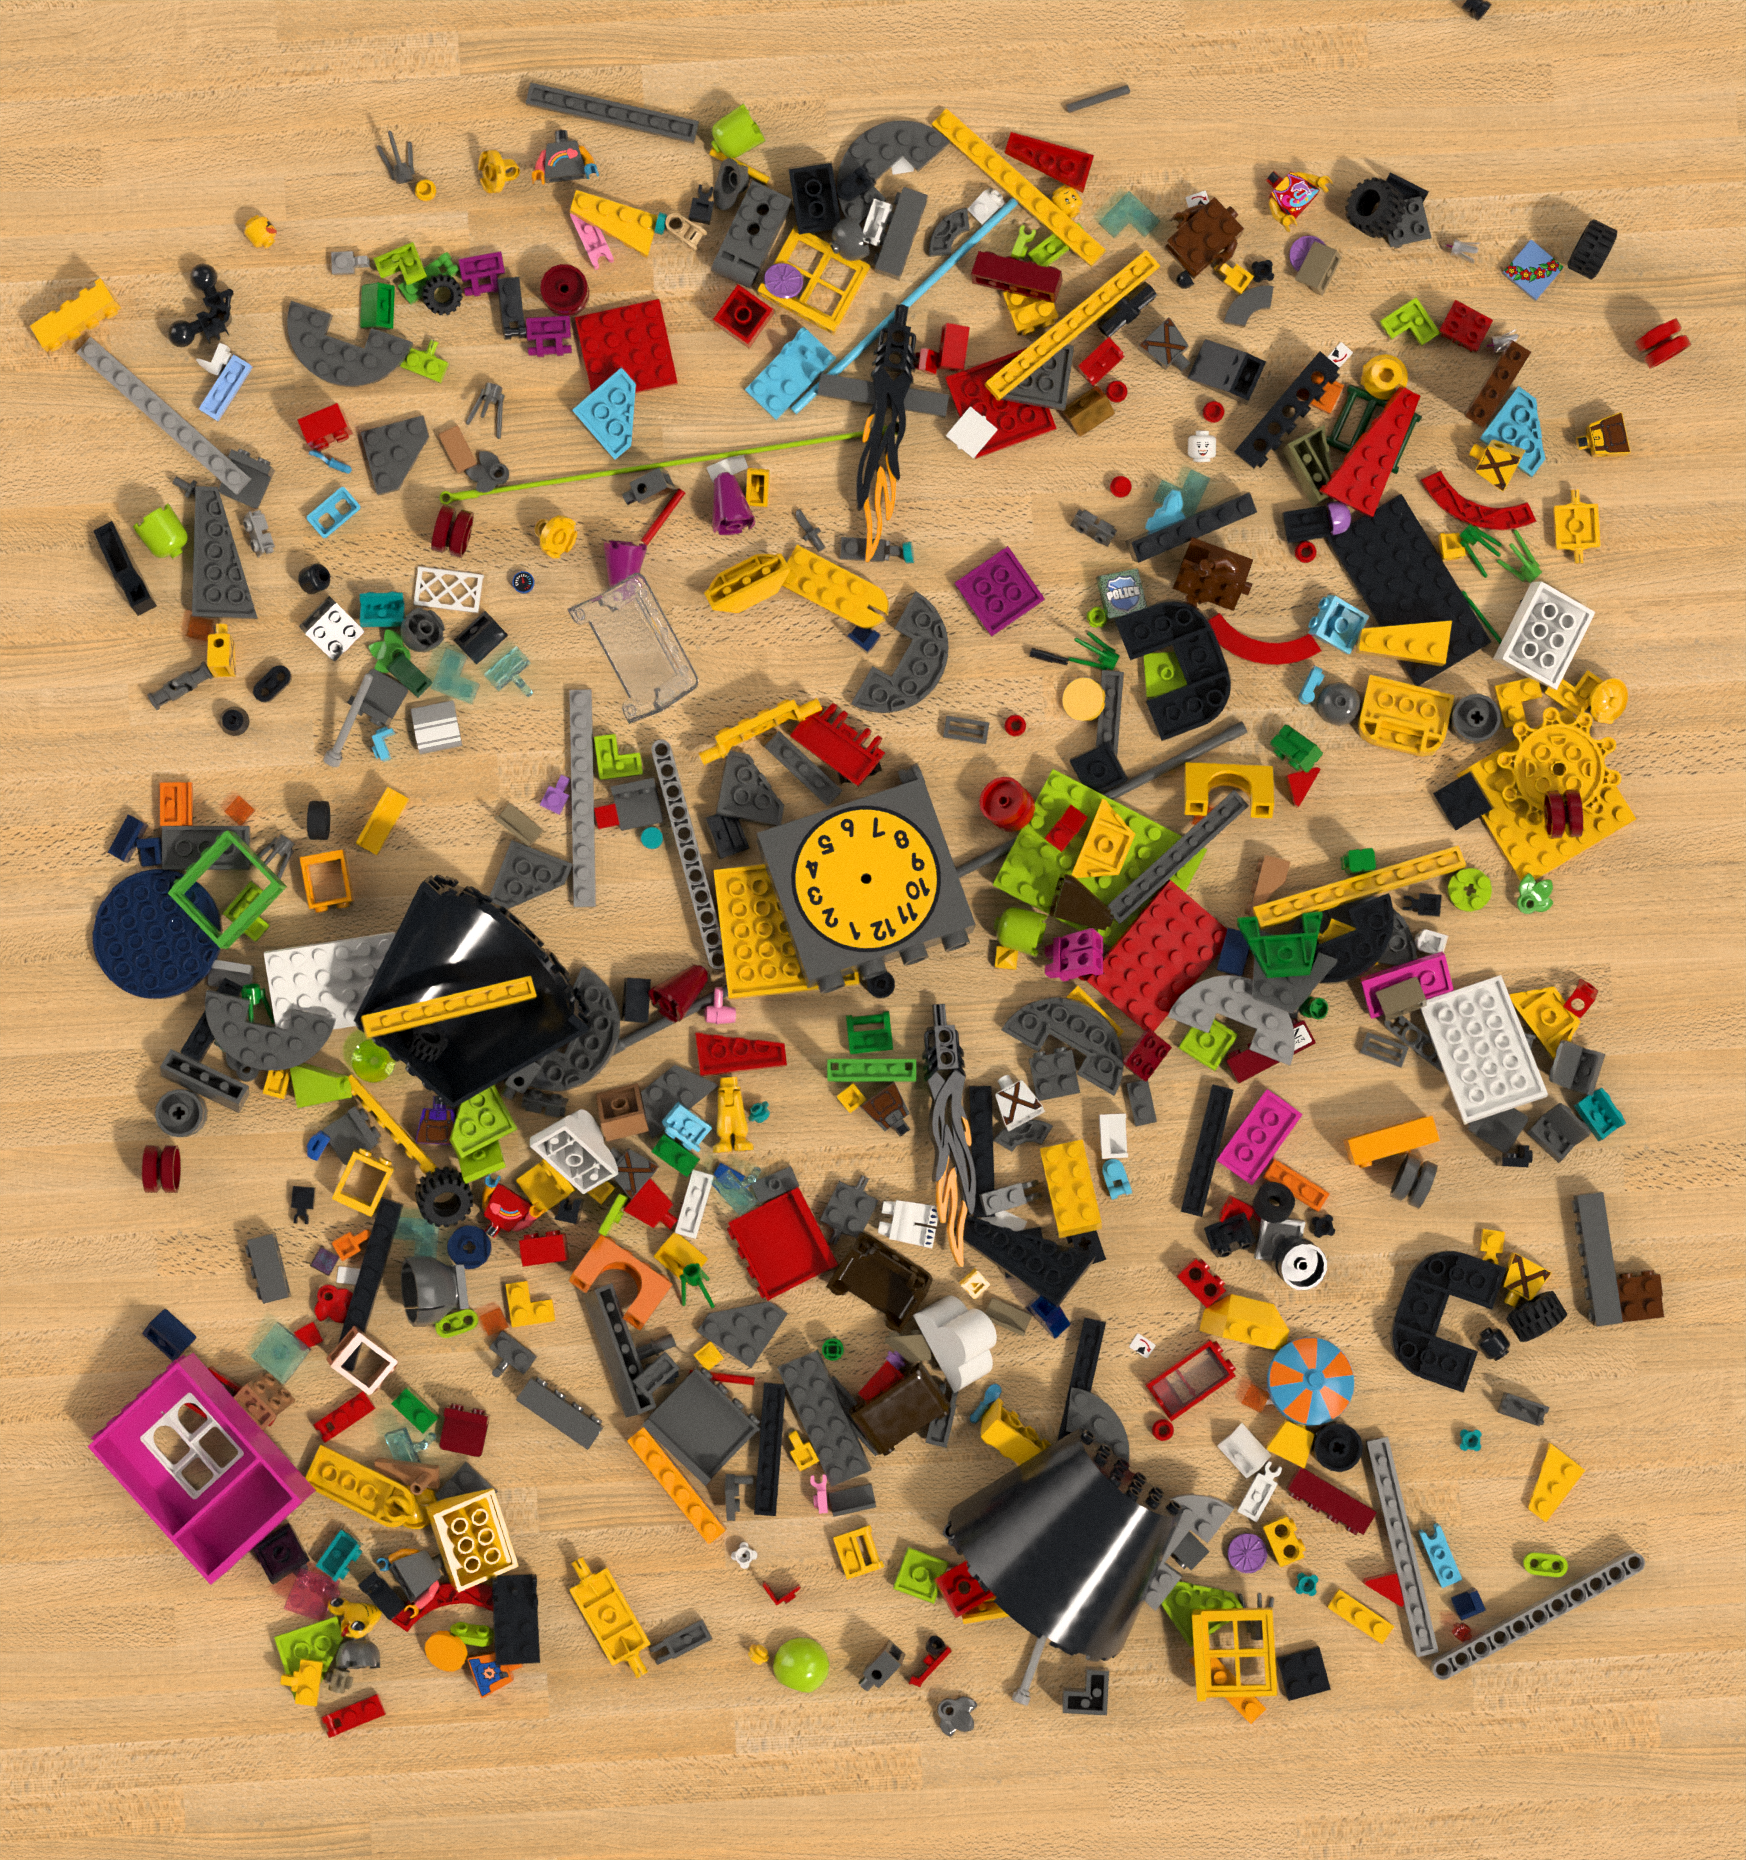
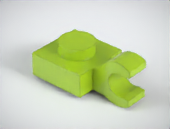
M1025 225L1020 227L1019 236L1011 253V257L1017 260L1020 258L1024 260L1028 250L1025 244L1031 242L1036 234V230L1033 229L1030 235H1026L1024 233Z

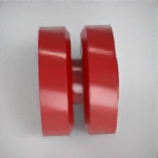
M1677 318L1656 326L1634 342L1639 352H1646L1654 348L1644 359L1649 369L1664 363L1692 345L1687 335L1672 338L1682 329Z
M1003 776L992 780L983 789L979 799L980 810L983 815L997 828L1005 832H1014L1022 829L1030 822L1034 815L1035 800L1031 793L1011 777Z

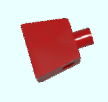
M649 1178L623 1210L652 1228H655L661 1222L671 1229L678 1221L669 1212L674 1203L652 1178Z

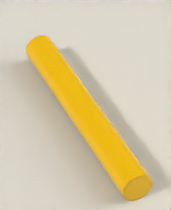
M714 147L709 153L710 156L722 162L728 158L721 151L717 153ZM731 158L738 165L747 166L750 177L765 185L768 184L769 176L735 158Z

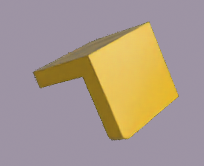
M1440 533L1438 535L1442 561L1463 559L1466 556L1465 547H1462L1460 544V533Z

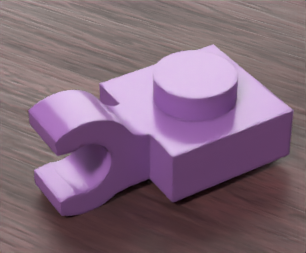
M561 775L556 788L549 786L540 806L560 815L570 796L564 793L570 778Z

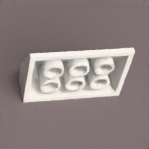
M1531 582L1493 660L1517 673L1557 690L1595 612L1543 582Z

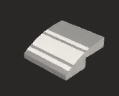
M453 700L411 709L420 755L462 746L460 727Z

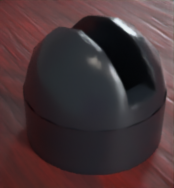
M1186 270L1181 272L1176 278V282L1181 289H1187L1195 285Z
M931 1636L926 1642L925 1648L931 1655H938L944 1649L945 1644L940 1637Z

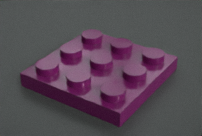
M1008 546L954 583L991 637L1045 601L1041 592Z

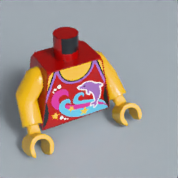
M1273 171L1266 179V182L1274 188L1269 195V207L1272 217L1281 225H1284L1286 232H1290L1289 225L1294 224L1297 226L1296 218L1318 195L1319 188L1325 193L1329 191L1325 185L1327 183L1333 184L1332 180L1328 176L1320 177L1314 174L1293 173L1291 171L1283 179Z

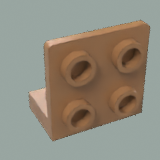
M266 1369L249 1381L233 1397L262 1430L295 1402L291 1393Z

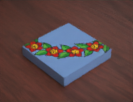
M1530 240L1502 274L1536 301L1564 266L1533 240Z

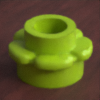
M1093 607L1087 613V620L1091 627L1097 628L1106 625L1108 613L1105 609Z

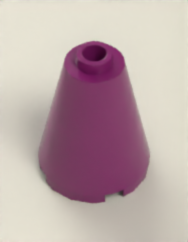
M729 472L718 474V477L714 479L713 532L716 533L718 531L719 535H735L743 533L742 528L747 526L748 530L752 529L756 523L755 517L736 477Z
M604 541L610 594L615 596L614 599L627 600L628 597H632L647 551L646 544L639 543V546H634L633 542Z

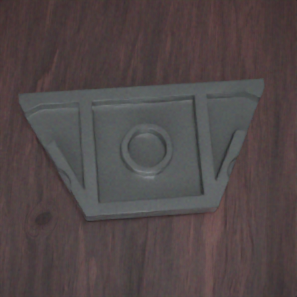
M677 1065L671 1067L641 1091L650 1137L653 1139L665 1129L661 1121L677 1102L690 1109L717 1088L718 1085Z

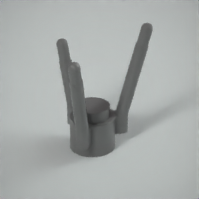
M388 131L397 163L394 169L380 145L377 146V150L388 168L392 180H396V184L412 181V175L415 174L412 142H408L407 166L406 163H401L393 133Z
M486 383L485 389L481 390V394L466 424L469 425L482 401H485L480 415L481 418L485 417L489 404H496L498 401L497 439H500L505 395L501 394L503 389L501 386Z
M280 834L278 838L275 837L257 856L261 858L269 850L273 849L272 853L264 861L267 865L277 853L282 857L286 854L277 874V877L281 880L288 861L295 852L292 849L295 844Z
M1239 1593L1240 1604L1243 1608H1246L1243 1596ZM1261 1593L1257 1594V1608H1262ZM1273 1597L1270 1598L1268 1607H1273ZM1250 1620L1245 1621L1247 1633H1251V1639L1263 1640L1262 1620H1253L1252 1624Z

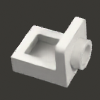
M989 188L983 191L967 210L983 225L1006 203L997 190Z

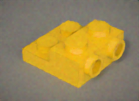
M1009 292L1003 293L1017 335H1030L1035 332L1036 328L1043 326L1046 329L1056 324L1055 321H1058L1059 317L1054 303Z

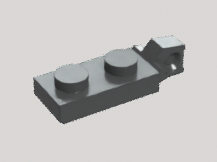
M841 537L840 560L865 561L867 538ZM880 539L870 561L884 562L889 561V556L900 557L901 546H890V541Z

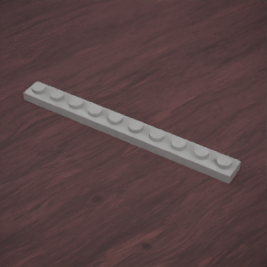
M92 337L76 352L236 495L250 482L251 478Z
M570 690L574 908L596 907L592 690Z
M1386 1436L1366 1441L1415 1653L1417 1657L1438 1653L1389 1438Z

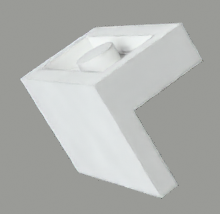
M1243 1423L1217 1445L1246 1478L1257 1472L1271 1457V1454Z

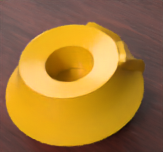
M1387 354L1378 355L1363 365L1361 385H1364L1365 389L1378 399H1391L1399 387H1406L1407 369L1403 362L1395 356Z
M1611 678L1594 687L1589 698L1590 712L1594 721L1612 724L1614 720L1622 715L1628 703V690L1623 681Z
M426 1488L420 1495H414V1512H407L403 1507L395 1505V1508L411 1515L409 1521L403 1525L404 1527L421 1529L431 1523L426 1506L437 1502V1497L431 1488Z

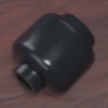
M318 563L303 568L298 575L299 585L307 594H316L327 589L331 581L327 568Z
M1488 1327L1479 1334L1481 1338L1478 1340L1477 1345L1487 1359L1497 1361L1509 1353L1510 1342L1501 1329L1496 1328L1492 1330Z

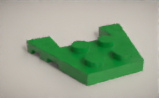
M1322 912L1302 913L1304 933L1260 936L1257 916L1237 918V926L1266 978L1310 975L1323 915Z

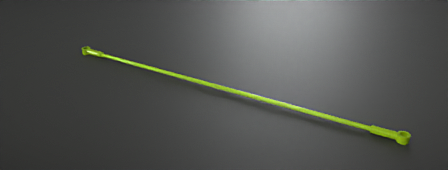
M883 426L882 435H884L888 426ZM864 429L860 432L498 487L487 493L478 492L476 489L455 493L444 491L440 494L439 499L442 504L450 505L454 501L479 498V496L857 438L863 437ZM444 495L450 496V500L448 502L443 501L442 498Z

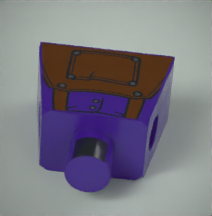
M433 1095V1109L423 1108L416 1143L452 1145L449 1139L457 1116L456 1109H446V1105L439 1100L438 1096Z

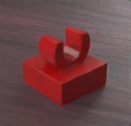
M921 348L920 352L915 353L917 358H919V364H914L915 369L929 375H936L939 353L927 348Z

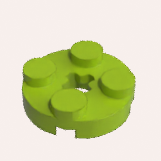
M1467 868L1460 870L1448 882V897L1452 904L1461 911L1472 912L1479 910L1490 900L1492 894L1491 881L1478 869ZM1472 884L1475 893L1467 896V891L1464 890V887Z

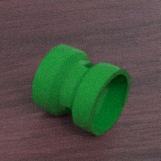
M1309 996L1299 1007V1012L1303 1017L1317 1020L1323 1019L1329 1010L1327 1001Z
M829 1338L823 1343L822 1354L826 1359L835 1361L843 1355L844 1346L839 1339Z

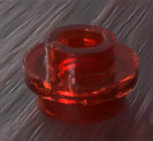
M1456 1622L1452 1629L1453 1635L1464 1643L1467 1640H1471V1628L1463 1622L1461 1624Z

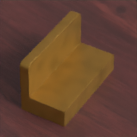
M1095 386L1068 404L1065 410L1062 411L1064 416L1071 422L1079 437L1115 414L1107 396L1098 386Z

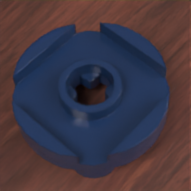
M467 1225L460 1227L448 1240V1255L455 1264H464L465 1269L478 1268L486 1263L491 1255V1239L483 1229L477 1226ZM468 1241H472V1244L476 1246V1249L472 1250V1254H469L468 1250H464V1245H467Z

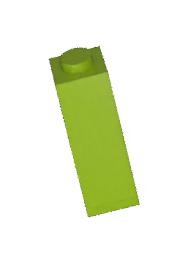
M302 1063L290 1068L297 1108L352 1098L351 1084L347 1075L308 1063Z

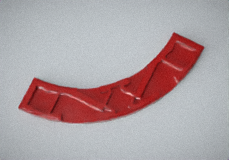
M1441 470L1420 480L1429 496L1441 509L1468 525L1471 523L1474 527L1477 526L1478 528L1488 530H1511L1537 522L1528 502L1513 507L1491 508L1467 500L1449 484Z
M1221 613L1210 619L1220 646L1234 656L1249 662L1263 665L1291 664L1311 658L1322 652L1310 634L1288 642H1262L1238 632L1223 618Z
M450 1582L439 1584L434 1598L422 1609H419L417 1616L410 1618L414 1614V1609L409 1607L407 1611H401L390 1621L408 1632L424 1615L434 1609L459 1603L473 1604L493 1612L492 1586L479 1583L461 1592H457ZM407 1600L404 1604H405L406 1606H408V1605H410V1604H415V1603H414V1601H413L412 1603H410V1601Z

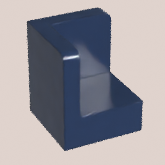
M858 626L847 635V639L866 654L871 651L881 638V635L875 630Z
M158 837L137 839L136 843L137 848L140 849L142 866L162 865V839Z
M1476 1588L1451 1597L1453 1606L1461 1621L1486 1611Z

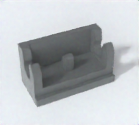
M1504 1392L1498 1413L1540 1427V1425L1544 1424V1415L1548 1413L1550 1407Z

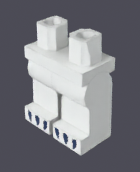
M896 1200L895 1202L883 1201L881 1213L890 1214L893 1217L892 1223L880 1221L878 1233L889 1236L891 1240L927 1248L933 1247L936 1229L915 1225V1222L937 1226L938 1214L936 1206Z

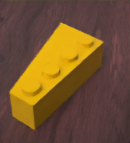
M101 278L94 281L95 287L81 290L76 300L71 299L62 303L59 307L60 311L56 312V310H53L30 325L46 352L58 350L65 341L77 339L82 331L87 328L91 330L100 324L99 321L104 318L110 319L118 314L121 306L110 287Z
M1452 621L1364 628L1359 631L1356 653L1443 666L1446 664Z
M998 1397L982 1415L980 1437L987 1445L994 1446L1004 1457L1012 1459L1018 1466L1051 1446L1046 1439L1041 1441L1036 1430L1030 1425L1025 1427L1018 1419L1019 1415L1013 1410L1008 1412L1002 1406L1004 1402Z

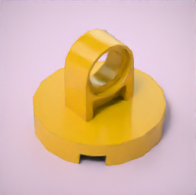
M493 149L481 153L478 170H482L483 178H480V183L487 193H500L506 181H512L519 176L520 168L513 159H502L500 153ZM514 167L512 171L505 173L508 168Z
M558 515L550 521L540 519L536 523L534 530L536 536L540 538L542 552L551 558H560L564 551L568 553L577 538V531L574 530L576 523L565 515Z

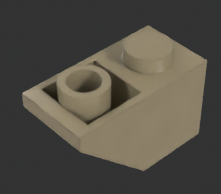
M920 1329L911 1330V1334L902 1335V1332L894 1331L889 1332V1336H885V1342L909 1362L931 1360L930 1347Z

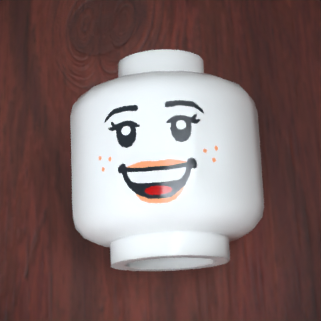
M1196 431V435L1188 438V456L1193 458V462H1210V458L1216 456V438L1209 435V431Z

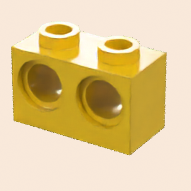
M1286 1515L1262 1524L1264 1533L1280 1568L1305 1558L1303 1552L1306 1549L1302 1539L1297 1540L1294 1531L1297 1530L1293 1518L1288 1519ZM1280 1524L1285 1525V1534L1281 1536L1276 1535V1526ZM1287 1545L1295 1547V1552L1291 1556L1284 1555L1283 1551Z

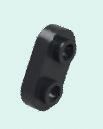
M282 665L273 667L255 684L253 688L255 698L263 703L272 701L290 684L292 680L290 670ZM280 673L285 675L282 681H279L277 678ZM264 688L269 690V694L266 696L262 695Z

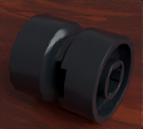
M889 972L867 980L868 991L875 998L885 999L893 993L895 980Z

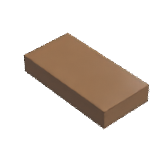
M458 425L439 434L458 474L478 465Z

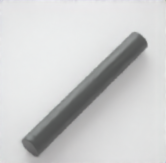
M1128 85L1067 104L1066 108L1068 113L1129 94L1130 89Z

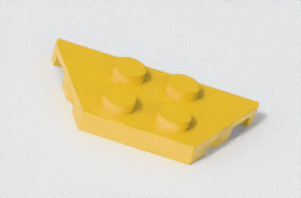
M1104 799L1100 802L1071 873L1076 878L1119 875L1134 839L1135 833Z
M1555 986L1509 994L1514 1008L1551 1058L1555 1060L1556 1050L1562 1040L1571 1042L1572 1036L1581 1021L1563 1007L1566 1001Z

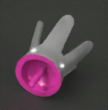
M1455 239L1453 246L1448 244L1446 246L1452 248L1451 256L1460 257L1474 264V259L1462 252L1477 253V247L1466 244H1480L1481 242H1462Z
M1516 329L1502 336L1492 337V344L1487 345V347L1493 346L1494 353L1504 351L1506 347L1504 345L1508 344L1510 340H1517L1518 334L1506 336L1515 332Z

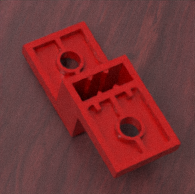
M967 1560L933 1579L954 1618L961 1616L995 1596L990 1589L985 1593L978 1581L971 1576L966 1565ZM962 1581L967 1582L969 1590L965 1594L960 1593L958 1590V1585Z

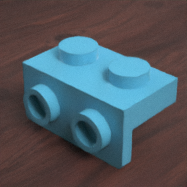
M677 1102L661 1121L665 1127L664 1132L673 1139L677 1137L686 1149H694L697 1152L701 1150L700 1142L712 1129L709 1123L680 1102Z

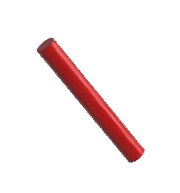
M678 488L643 536L641 542L648 546L686 494L683 490Z
M710 1372L713 1375L711 1378L713 1381L754 1386L755 1377Z

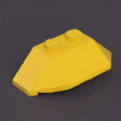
M781 553L776 555L756 554L717 574L709 588L704 592V595L712 610L740 613L777 594L788 576L790 568Z
M1230 1294L1204 1309L1199 1331L1278 1351L1286 1345L1289 1329L1274 1304Z

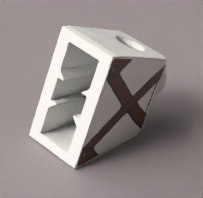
M1005 1075L998 1080L1002 1090L996 1093L995 1096L1008 1132L1045 1112L1042 1104L1022 1080L1013 1083L1009 1075Z

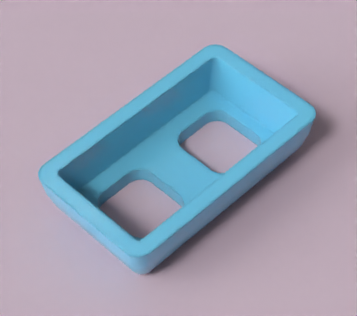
M341 487L307 516V520L322 538H327L357 513L361 507L346 488ZM342 499H345L351 505V510L345 515H341L335 508V505ZM325 513H329L335 520V523L328 529H325L319 523V518Z

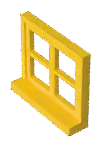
M794 225L774 264H789L810 279L800 299L795 297L779 298L767 290L764 282L760 284L757 292L759 296L835 335L871 265L861 260L848 261L843 259L839 253L834 254L830 243L811 233L799 234L798 226ZM799 241L824 254L813 275L788 262ZM831 258L856 271L845 292L820 279ZM817 283L842 296L832 316L806 304Z
M1273 1607L1193 1609L1192 1625L1197 1702H1203L1207 1698L1278 1696ZM1262 1620L1264 1648H1239L1237 1621ZM1208 1621H1233L1234 1648L1210 1649ZM1235 1657L1236 1685H1212L1210 1658ZM1239 1657H1264L1266 1684H1241Z

